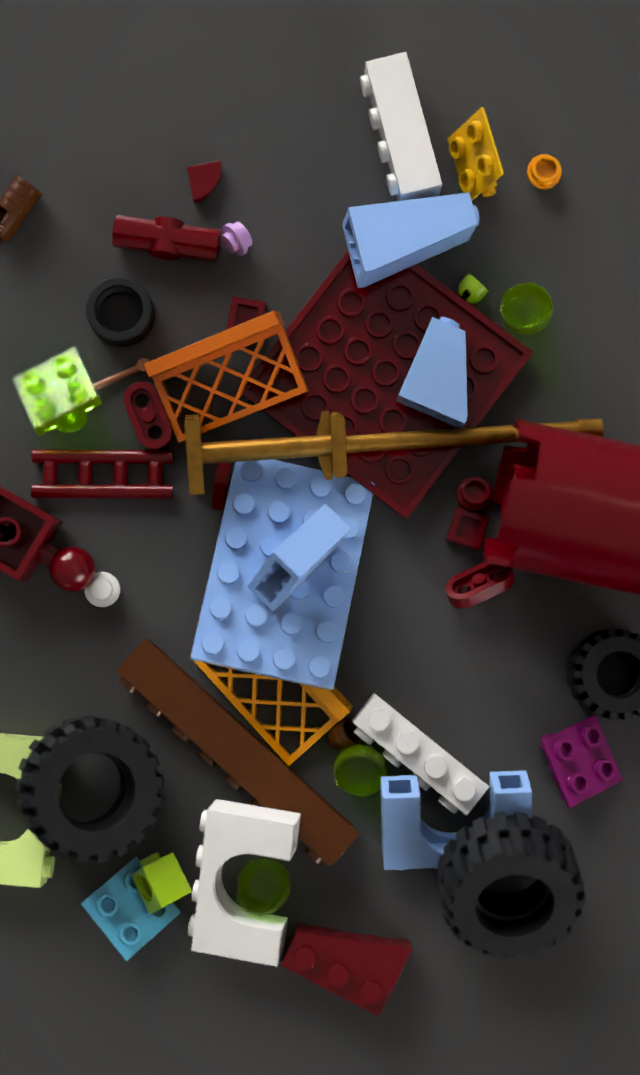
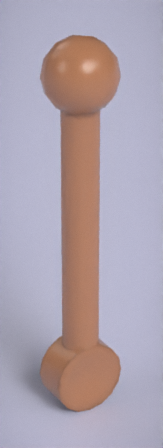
M141 358L138 360L137 365L94 384L86 383L82 389L83 393L87 396H93L96 390L136 372L146 373L144 364L150 361L147 358Z

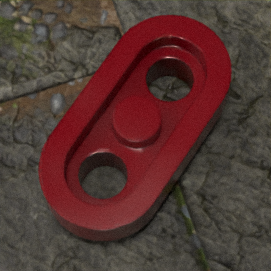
M136 382L130 385L124 393L123 401L139 441L149 450H162L166 448L172 441L173 429L158 392L147 382ZM141 396L149 398V403L145 407L137 406V400ZM153 428H160L162 435L158 439L150 438V431Z
M483 562L449 579L446 583L445 591L452 606L460 609L470 608L508 590L514 584L515 575L513 568Z

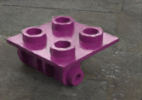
M596 715L583 719L555 734L549 733L539 738L541 741L539 748L540 750L543 749L545 757L550 763L547 765L548 770H553L554 774L551 777L552 780L556 779L561 793L559 797L561 800H565L568 808H572L623 781Z

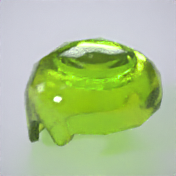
M533 282L518 283L503 294L499 313L509 330L519 335H534L548 325L552 317L553 301L544 287Z
M355 744L346 747L338 754L332 772L337 788L343 789L352 796L364 798L380 790V777L387 776V766L383 756L372 746Z
M261 857L249 861L237 876L236 899L248 913L259 916L274 913L284 906L289 898L291 891L289 871L278 860Z

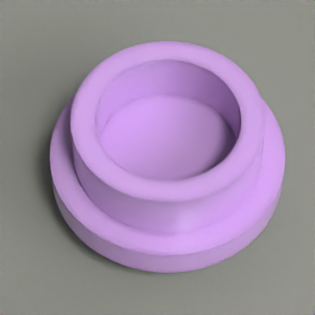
M235 222L234 224L227 223L222 227L223 235L221 236V241L226 250L238 256L245 255L248 252V248L252 246V238L246 227L240 222Z

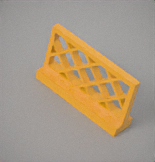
M194 660L197 666L288 766L297 760L337 722L341 721L353 708V705L335 685L331 691L299 684L302 687V701L282 700L283 680L254 673L234 672V669L228 668V672L215 671L208 663ZM221 677H228V685ZM233 678L253 679L252 698H242L235 694L233 691ZM258 679L278 680L277 700L257 698ZM307 693L315 702L307 701ZM244 703L252 704V709L250 710ZM257 704L277 705L276 724H263L257 718ZM282 705L302 707L301 726L281 725ZM307 707L321 708L330 719L322 727L306 726ZM269 730H276L275 737ZM281 730L301 732L300 746L292 754L280 743ZM306 732H315L305 741Z

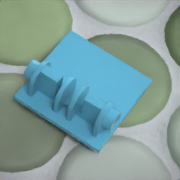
M137 856L81 903L85 911L125 961H128L181 913L177 906L171 903L149 915L131 877V874L141 868L140 860Z

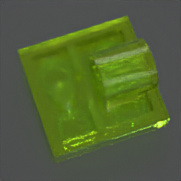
M75 347L12 378L31 424L39 436L56 427L64 433L75 432L86 424V412L103 404Z

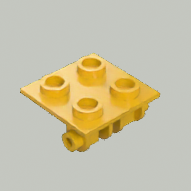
M481 107L447 139L449 153L454 160L459 176V186L463 193H470L471 200L481 193L483 197L495 194L497 180L504 175L485 109Z

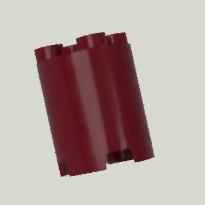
M515 419L513 428H517V441L526 443L527 446L526 448L504 446L491 498V502L502 506L501 523L497 539L485 538L484 562L640 595V445Z

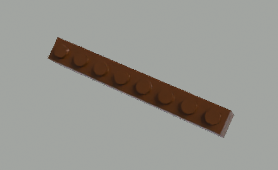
M145 638L116 670L122 676L119 682L129 692L135 695L139 691L148 700L145 706L158 718L161 719L165 715L174 723L172 731L185 743L192 740L201 748L198 752L199 756L211 767L214 768L218 764L228 773L224 777L226 781L239 792L243 788L254 797L251 801L254 806L301 813L298 838L307 846L304 852L315 863L321 865L324 861L331 868L360 835L359 830L150 638Z

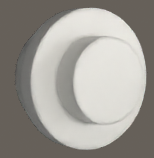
M107 572L95 573L92 582L84 588L87 600L97 607L111 606L117 601L121 591L117 578Z

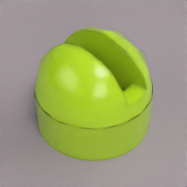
M470 273L461 280L457 290L459 297H462L466 292L470 295L466 300L469 304L478 303L489 292Z

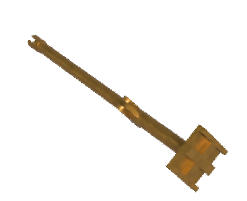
M322 411L317 432L314 436L201 443L199 414L185 415L184 421L190 495L204 494L203 464L317 457L325 479L330 480L333 479V474L338 478L346 476L347 453L520 442L517 441V428H513L514 425L346 435L343 415L339 412L329 414V411ZM599 418L538 423L603 437L604 432L603 421Z

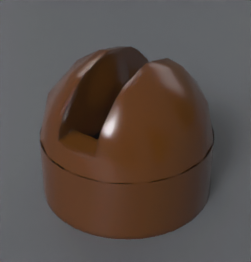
M343 719L330 729L328 741L336 750H348L359 743V736L354 733L355 727L349 720Z

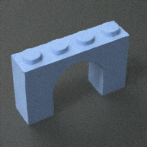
M526 770L490 772L489 806L484 819L493 818L494 813L504 812L505 816H513L514 812L526 813L527 817L531 819L532 790ZM417 775L381 776V839L384 870L438 869L439 858L444 854V847L450 839L456 840L457 832L448 833L435 830L421 819Z

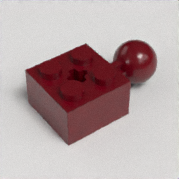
M0 486V571L17 581L27 583L40 562L49 568L50 577L57 587L64 591L76 592L89 586L94 579L96 567L92 556L83 548L70 546L60 550L50 544L63 523L61 520ZM8 527L12 529L16 527L14 539L8 540L9 536L5 533Z

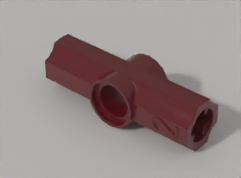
M116 215L112 231V244L116 248L149 252L150 255L165 260H178L180 257L217 262L221 231L185 225L183 221L171 217L160 216L155 217L154 220Z

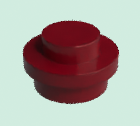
M469 477L459 484L456 497L458 503L464 509L478 512L489 505L492 491L485 480L478 477Z

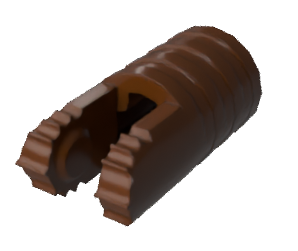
M17 175L0 198V241L3 243L11 240L42 196L39 190Z

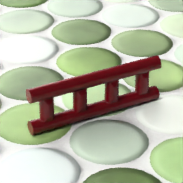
M32 450V463H43V484L31 485L32 498L173 499V485H162L163 464L174 463L173 450ZM57 463H78V484H57ZM92 463L113 464V484H92ZM127 464H149L148 485H127Z

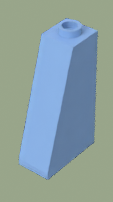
M469 192L348 207L342 227L358 288L371 285L469 241L479 224V211L472 204Z

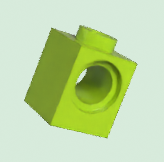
M159 852L139 861L141 868L131 874L149 915L192 892L173 852L162 858Z

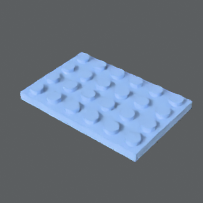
M278 460L235 462L190 660L332 691L335 684L373 494L348 476L338 478L333 474V479L326 480L322 470ZM326 504L334 513L342 518L351 530L325 560L273 612L247 586L271 553L317 510Z

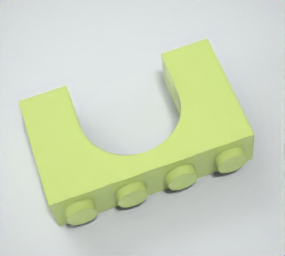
M0 733V773L21 779L22 770L19 769L22 758L27 759L32 751L28 747L35 739L40 741L43 737ZM61 783L58 786V803L60 804L62 795ZM28 828L18 839L0 841V885L40 888L47 882V878H52L55 857L50 856V849L42 844Z

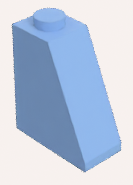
M432 317L396 402L454 427L462 428L468 418L466 331L460 329V325L452 319L446 317L436 319Z
M324 504L271 553L247 587L274 612L340 544L351 528L338 514L334 513Z

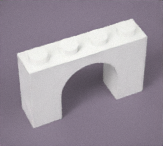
M216 799L208 810L203 811L200 820V832H205L203 845L199 846L196 855V867H201L199 880L196 879L192 890V901L197 902L196 913L191 915L188 926V936L193 937L191 951L278 966L284 953L288 917L250 911L236 904L224 888L222 868L225 861L240 854H254L290 861L297 849L301 813Z

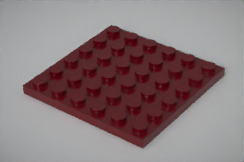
M347 250L285 330L309 391L261 411L296 437L316 435L322 411H329V414L332 412L342 414L345 419L346 435L457 428L396 402L432 317L436 319L446 317L456 321L460 325L459 328L466 331L468 418L462 428L477 427L533 354V351L417 264L371 285L358 288L349 251ZM279 339L266 355V357L278 361L283 349ZM285 356L282 364L290 367ZM262 360L250 377L268 384L275 365ZM280 368L273 387L283 392L298 388L293 373ZM248 381L242 396L253 405L258 404L262 399L265 388ZM270 391L267 400L278 396V394ZM462 446L347 453L346 475L353 478L370 491L373 496L406 520Z

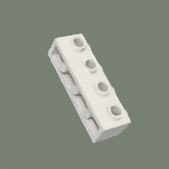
M407 52L366 61L365 74L360 76V83L364 97L370 96L373 108L369 109V117L373 130L379 129L382 141L378 142L381 162H388L391 173L386 175L390 195H396L398 201L439 196L442 181Z
M375 693L372 694L352 719V722L358 726L354 730L357 736L369 745L375 740L386 750L382 753L383 757L397 768L403 763L412 770V775H417L418 785L425 791L430 786L442 795L438 801L453 814L461 810L465 815H468L489 788L487 784Z

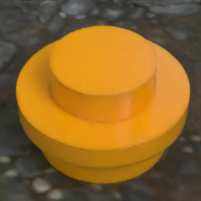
M538 155L530 161L527 167L529 182L535 188L541 190L554 187L561 178V165L551 155Z

